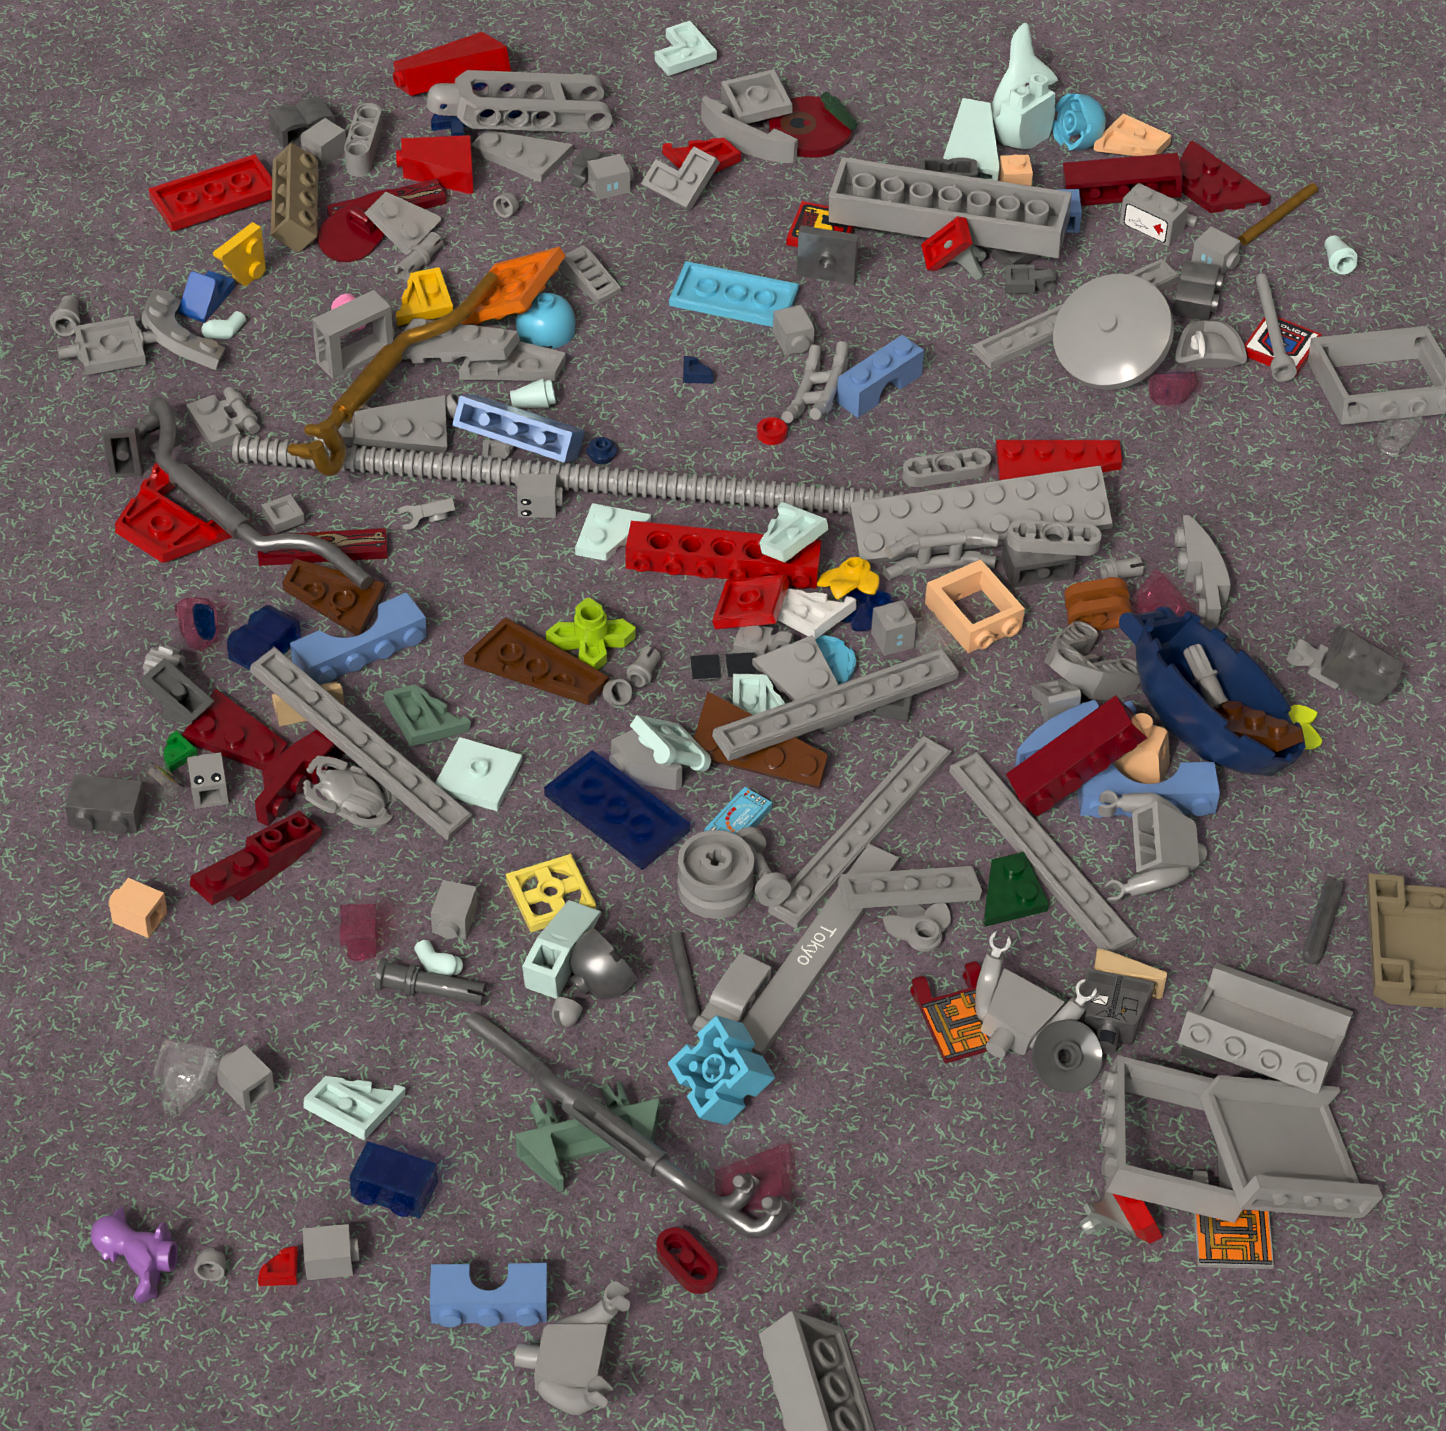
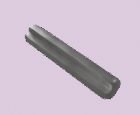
M1332 878L1325 880L1301 956L1305 963L1312 965L1320 963L1343 889V883L1340 880L1335 881Z

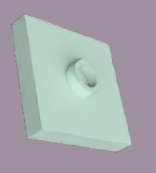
M459 737L435 783L453 799L498 811L522 764V755Z

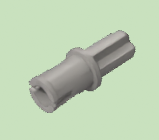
M1195 644L1186 648L1183 654L1195 678L1192 681L1193 684H1198L1204 699L1211 708L1221 707L1228 699L1225 697L1216 677L1218 675L1217 670L1213 671L1202 645Z

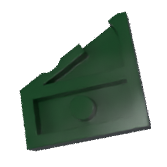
M1024 852L991 860L983 921L985 927L1048 911L1049 903Z

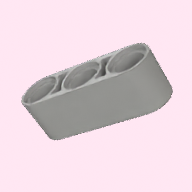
M364 103L359 105L355 111L344 145L346 171L351 176H365L372 170L383 133L381 108L377 104Z

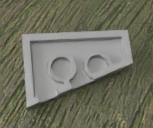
M519 341L506 360L469 361L468 357H466L459 369V380L537 381L543 378L544 381H556L566 362V353Z

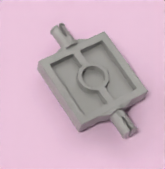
M134 316L74 326L75 344L57 347L59 360L77 356L83 364L85 375L146 365L143 351L144 344L157 342V335L153 331L142 332L136 326Z

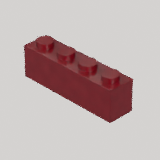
M1178 153L1063 163L1064 189H1079L1081 206L1121 203L1123 198L1138 183L1170 198L1182 197V173Z
M1115 695L1010 770L1006 775L1020 802L1038 817L1071 792L1078 790L1081 785L1099 772L1106 770L1109 765L1123 755L1134 750L1137 745L1147 739V736L1131 709Z

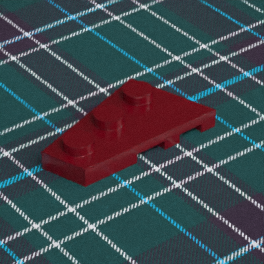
M216 688L210 695V698L214 700V704L191 725L189 724L182 734L194 746L213 753L221 752V755L262 771L288 748V743Z

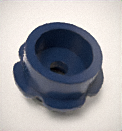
M598 437L589 442L586 452L594 463L607 464L617 454V447L612 440Z

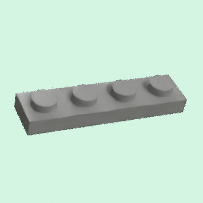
M972 866L840 874L838 882L847 909L978 901L982 893Z

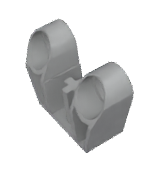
M1074 621L1057 634L1044 663L1069 683L1080 689V692L1089 699L1108 701L1115 695L1123 698L1138 689L1141 682L1136 669V661L1128 658H1119L1097 662L1099 657L1096 654L1088 655L1099 636L1098 631L1094 627L1082 621Z

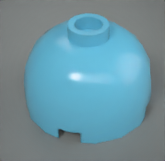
M1066 94L1061 97L1055 107V111H1058L1057 120H1053L1052 125L1056 141L1060 146L1065 143L1069 148L1068 150L1081 151L1094 146L1095 141L1103 136L1106 127L1105 112L1101 104L1085 94ZM1081 135L1075 143L1069 141L1070 136Z
M546 292L539 293L532 301V307L523 314H517L516 329L519 339L524 343L541 347L552 346L555 349L569 343L575 335L576 319L573 309L568 301L560 295Z

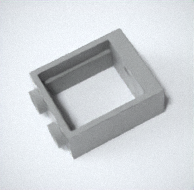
M372 290L312 319L316 362L333 380L369 363L383 346L390 345L393 342L395 332L392 327L393 308L387 299H383L375 290ZM373 322V334L341 349L340 336Z

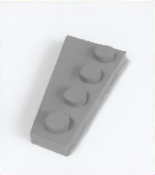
M413 318L404 331L422 326L434 320ZM459 324L445 333L410 345L403 352L402 359H411L412 364L425 363L426 358H440L441 362H453L463 356H467L469 361L506 360L520 339L517 331Z

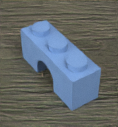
M904 335L896 338L838 377L836 403L859 418L879 404L881 392L888 382L902 389L922 376L924 350Z
M508 1263V1277L501 1287L489 1291L481 1290L473 1285L470 1278V1264H431V1324L456 1327L461 1323H478L481 1326L492 1327L499 1323L516 1322L522 1326H533L538 1322H547V1263Z

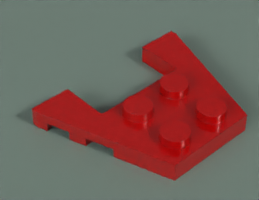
M157 463L152 467L150 477L148 479L145 478L140 485V491L137 496L130 500L115 522L116 534L161 563L232 538L214 520L205 523L164 497L175 486L169 481V475Z

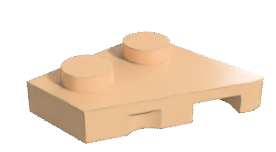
M1123 113L1104 131L1103 136L1095 141L1094 150L1129 156L1161 154L1170 145L1172 135Z

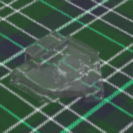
M163 1040L152 1075L156 1086L161 1089L164 1098L162 1105L166 1115L171 1117L178 1116L212 1088L223 1052L212 1048Z

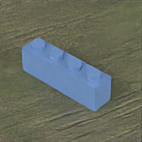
M476 394L460 395L452 426L564 463L578 459L585 434L583 429Z

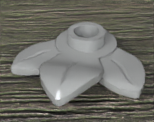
M935 903L927 910L920 905L898 906L896 915L885 916L882 920L886 931L890 935L906 940L912 948L918 951L929 952L939 947L942 932L950 926L951 916L945 903Z

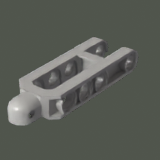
M467 70L455 78V83L433 85L428 91L426 102L428 110L432 113L457 116L463 124L472 129L596 132L607 130L612 124V115L608 105L599 101L604 97L602 83L594 75ZM483 82L487 84L483 90L477 91L472 89L477 83ZM510 83L515 85L514 88L510 91L505 92L500 90V88L505 84ZM538 84L542 86L537 92L527 91L532 85ZM592 86L596 88L592 94L586 95L582 93L587 87ZM441 104L448 105L445 109L440 108ZM486 109L494 110V114L489 117L480 116L481 112ZM514 110L522 112L517 118L508 117V114ZM541 111L550 113L547 118H536V115ZM596 113L604 114V117L599 121L590 120Z

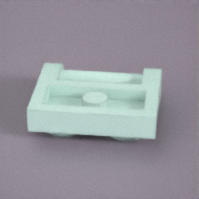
M637 715L630 726L639 735L638 740L644 746L654 750L653 756L658 764H682L690 766L695 771L702 772L709 768L711 764L710 755L679 723Z

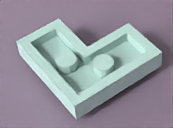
M691 21L666 28V38L673 46L655 52V62L668 76L717 60L716 49Z

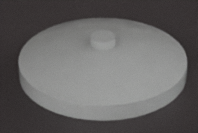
M1130 274L1104 275L1080 286L1064 302L1054 324V349L1064 369L1080 383L1101 390L1125 388L1148 377L1165 359L1174 335L1173 315L1165 297L1149 281Z

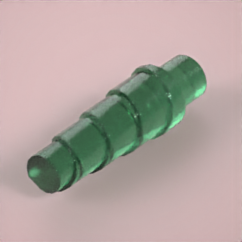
M829 92L821 95V101L825 104L826 110L851 131L857 128L856 120L836 96H832Z

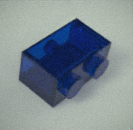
M367 1141L349 1176L351 1196L364 1205L372 1206L377 1204L389 1208L398 1216L408 1217L410 1215L420 1219L438 1184L437 1163Z

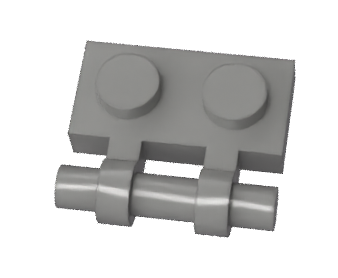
M227 387L223 391L226 400L219 402L215 395H211L186 404L187 413L212 450L233 443L234 438L240 435V430L247 429L250 434H255L260 429L257 423V416L253 410L246 407L245 398L240 392H236L233 387ZM235 411L237 417L231 419L228 414Z

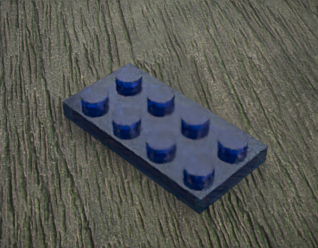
M594 750L588 752L544 787V796L641 870L645 869L690 832V822Z

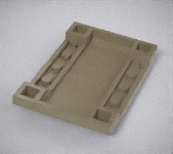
M1369 873L1366 886L1373 995L1387 1004L1446 1008V888L1404 885V876Z

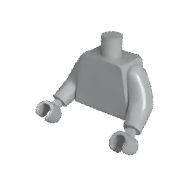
M1109 790L1100 794L1099 802H1107L1111 805L1103 804L1098 806L1099 815L1111 817L1116 813L1117 808H1122L1124 812L1132 813L1136 873L1140 874L1128 879L1126 884H1122L1117 880L1108 881L1104 890L1114 888L1119 891V895L1107 898V903L1118 904L1122 901L1125 894L1131 893V896H1137L1178 884L1189 876L1190 870L1197 868L1205 860L1207 849L1205 845L1198 843L1197 828L1194 820L1185 816L1179 808L1162 796L1155 793L1123 794L1122 798H1118L1113 791Z
M995 930L989 940L992 950L986 953L977 980L975 992L976 1015L979 1020L983 1021L980 1029L981 1032L990 1036L986 1044V1049L990 1054L1002 1058L1011 1049L1018 1054L1025 1055L1030 1049L1033 1050L1038 1034L1047 1025L1059 1020L1078 1021L1087 1009L1085 1003L1096 999L1100 995V987H1096L1092 995L1087 996L1083 988L1089 979L1080 980L1075 990L1077 997H1072L1064 1005L1065 1001L1006 968L1001 975L1004 960L1002 952L1009 948L1012 938L1009 934L1007 944L1005 946H998L994 942V937L997 933V930Z
M616 1281L612 1282L605 1289L604 1298L590 1309L565 1317L554 1324L544 1326L540 1346L517 1344L514 1366L535 1369V1390L550 1405L570 1415H581L597 1406L600 1408L607 1406L608 1400L604 1395L614 1389L611 1384L601 1377L608 1345V1324L617 1314L618 1310L624 1312L629 1309L630 1301L624 1298V1295L630 1291L628 1287Z

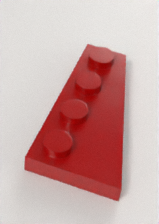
M996 440L995 445L998 480L1101 466L1102 473L1120 470L1122 467L1119 440Z

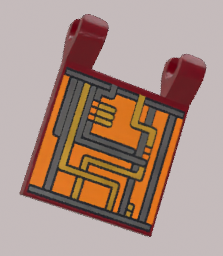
M976 961L964 965L966 971L963 972V978L968 989L932 998L926 977L919 976L912 979L913 986L910 987V993L920 1008L945 1064L988 1052L986 1044L990 1036L981 1032L980 1029L983 1021L978 1019L975 1010V992L981 967Z

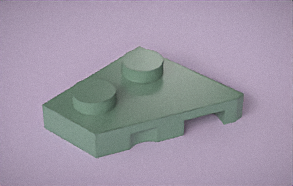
M415 684L385 691L383 701L410 746L459 735L470 730L471 722L465 716L461 719L456 718L447 712L448 705L439 699L430 697L428 692Z

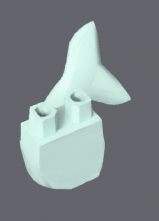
M1027 23L1019 26L1013 35L1009 68L995 92L991 105L994 132L997 140L1004 146L1017 149H1032L1049 138L1055 115V93L1048 89V85L1058 81L1050 68L1034 55L1031 34Z

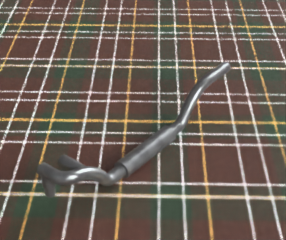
M154 396L148 403L150 413L142 418L140 423L133 428H139L140 437H142L147 432L150 433L156 427H160L159 440L149 448L151 454L156 457L157 464L169 475V481L229 535L236 540L241 539L256 551L269 552L297 549L316 553L328 560L361 590H365L371 585L373 578L339 548L324 539L294 533L262 536L251 527V521L186 464H179L171 457L173 447H177L182 443L174 413L169 403L163 397Z
M477 1011L472 1012L466 1019V1027L529 1074L546 1092L562 1103V1109L649 1176L660 1177L674 1189L719 1218L741 1235L748 1238H763L772 1234L794 1206L779 1194L777 1197L766 1196L761 1201L762 1208L766 1213L758 1220L751 1219L740 1210L749 1202L761 1185L762 1181L748 1171L745 1175L738 1174L732 1181L735 1187L733 1192L725 1197L717 1195L669 1161V1155L580 1087L572 1088L561 1080L536 1056Z

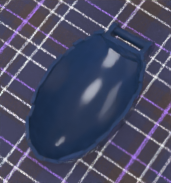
M1168 606L1158 607L1155 611L1140 614L1133 612L1123 613L1119 618V626L1136 646V669L1147 700L1166 729L1200 758L1209 762H1215L1217 765L1241 774L1273 776L1293 764L1299 758L1302 751L1306 748L1304 735L1303 742L1279 752L1272 751L1246 734L1240 738L1226 727L1229 721L1208 705L1198 684H1193L1192 681L1195 678L1183 651L1192 645L1200 644L1213 671L1217 670L1218 672L1216 677L1228 701H1239L1244 706L1264 711L1269 716L1284 719L1289 724L1302 728L1299 722L1295 724L1292 722L1288 715L1291 710L1288 701L1261 666L1244 650H1240L1238 653L1225 641L1228 635L1217 627L1212 630L1208 629L1199 622L1201 620L1200 616L1191 611H1187L1184 616L1178 617Z

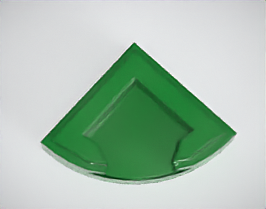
M177 730L168 737L163 756L166 768L171 773L187 763V757L198 756L197 749Z

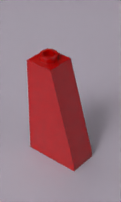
M479 32L393 62L395 70L393 72V81L398 89H401L410 96L428 92L435 84L455 83V78L467 70L511 72L507 46L484 32Z

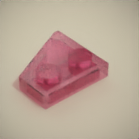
M784 1143L715 1170L714 1193L723 1197L729 1196L735 1189L732 1181L738 1174L745 1175L748 1171L762 1181L752 1198L741 1210L765 1211L762 1208L761 1201L766 1196L777 1197L779 1194L789 1201L790 1144Z

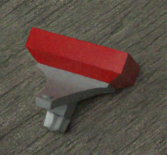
M957 216L921 244L927 270L937 271L948 262H958L974 279L978 280L984 275L978 262L984 261L986 252L984 249L972 245L973 240L967 218Z
M1104 1186L1105 1196L1101 1201L1086 1202L1083 1206L1088 1216L1081 1220L1080 1223L1087 1235L1113 1226L1127 1232L1133 1238L1138 1237L1149 1244L1163 1237L1142 1200L1106 1192V1186Z

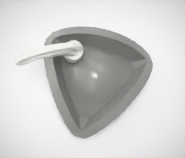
M1196 320L1189 323L1183 330L1178 341L1175 360L1180 364L1190 367L1229 368L1244 364L1247 361V354L1241 337L1229 324L1216 320Z

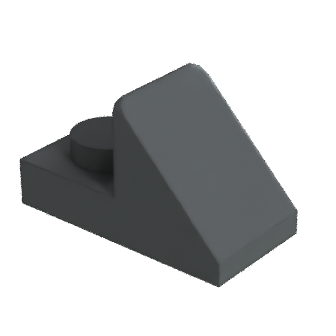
M166 658L161 660L143 676L140 682L141 686L165 706L161 716L165 720L191 725L214 704L213 699Z

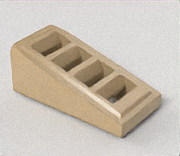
M1097 948L1094 963L1095 970L1154 982L1151 998L1161 999L1163 997L1167 972L1114 952Z

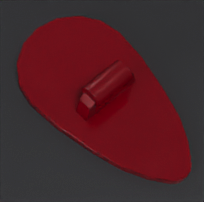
M393 189L376 191L336 211L323 222L318 230L317 242L320 250L328 258L337 262H354L370 255L380 244L385 234L364 213L385 192L399 197L398 193Z

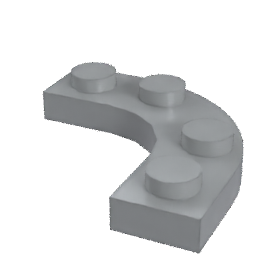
M153 289L142 312V323L145 329L152 330L157 335L156 341L173 353L216 370L226 347L218 345L213 339L196 336L180 326L175 319V315L179 310L181 299L176 298L168 291Z

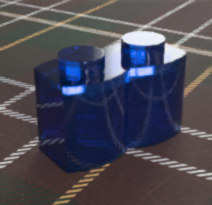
M265 605L252 613L248 624L234 630L227 639L229 660L250 670L251 664L273 647L286 654L291 649L290 643L301 638L300 621L270 605Z

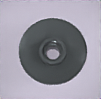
M1059 1020L1047 1025L1038 1034L1032 1051L1034 1069L1041 1081L1051 1089L1065 1093L1077 1092L1088 1087L1096 1079L1102 1065V1049L1095 1033L1085 1024L1075 1020ZM1061 1050H1064L1068 1056L1065 1063H1061L1058 1059V1053Z

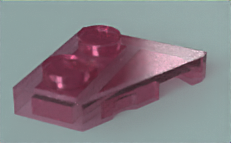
M1154 569L1130 599L1132 612L1135 614L1152 612L1162 606L1170 607L1178 617L1184 616L1187 611L1198 614L1157 569Z

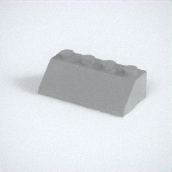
M790 1311L759 1333L763 1347V1357L768 1364L773 1381V1391L778 1398L783 1415V1426L786 1431H875L843 1327Z

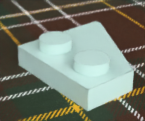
M782 502L777 507L779 513L777 519H771L768 531L760 541V548L762 554L785 563L828 530L827 520L823 517Z
M592 503L575 547V555L607 561L616 553L619 547L626 545L631 520L651 522V514Z
M733 674V705L755 715L785 704L781 696L773 690V684L767 675Z
M325 1076L304 1097V1108L356 1137L365 1140L405 1097L406 1088L401 1085H394L393 1091L372 1088V1082L347 1081L344 1078Z

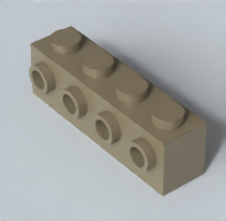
M291 142L273 159L270 236L295 252H300L307 245H312L318 236V159L310 152L302 150Z

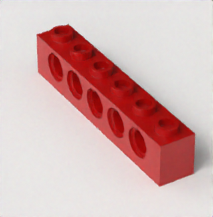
M631 520L625 547V569H633L638 572L652 571L669 575L681 574L698 576L704 579L719 578L728 580L787 574L790 582L789 586L799 589H816L822 540H815L795 554L793 558L784 563L762 554L760 541L764 534Z

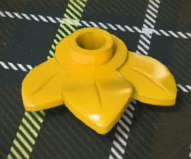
M851 557L839 567L824 572L819 577L817 586H830L834 597L840 599L855 588L866 594L874 595L878 590L880 580L879 576L871 571L870 563L867 560Z

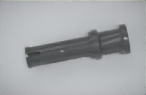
M381 958L376 972L375 989L391 988L404 991L406 996L421 992L475 1003L481 1006L484 996L471 994L470 991L485 993L486 983L422 972L421 968L416 964L406 967L391 964L388 962V959Z

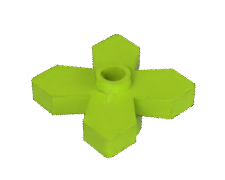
M589 597L585 598L575 607L574 622H557L546 631V641L563 651L579 649V660L596 670H599L607 663L605 647L624 648L636 638L635 626L624 619L607 620V615L603 611L602 605Z

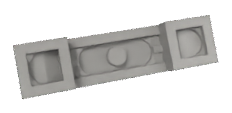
M707 96L701 99V120L717 138L724 137L739 151L757 158L782 163H794L797 161L798 139L775 128L769 134H766L728 116V106Z

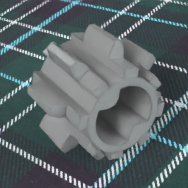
M160 645L159 648L152 647L145 657L143 674L146 675L164 658L184 674L187 664L185 663L186 658L179 655V649L167 645L165 647Z

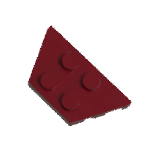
M1193 140L1189 142L1179 160L1182 173V193L1209 213L1223 212L1227 209H1244L1246 204L1260 202L1261 206L1270 204L1271 196Z

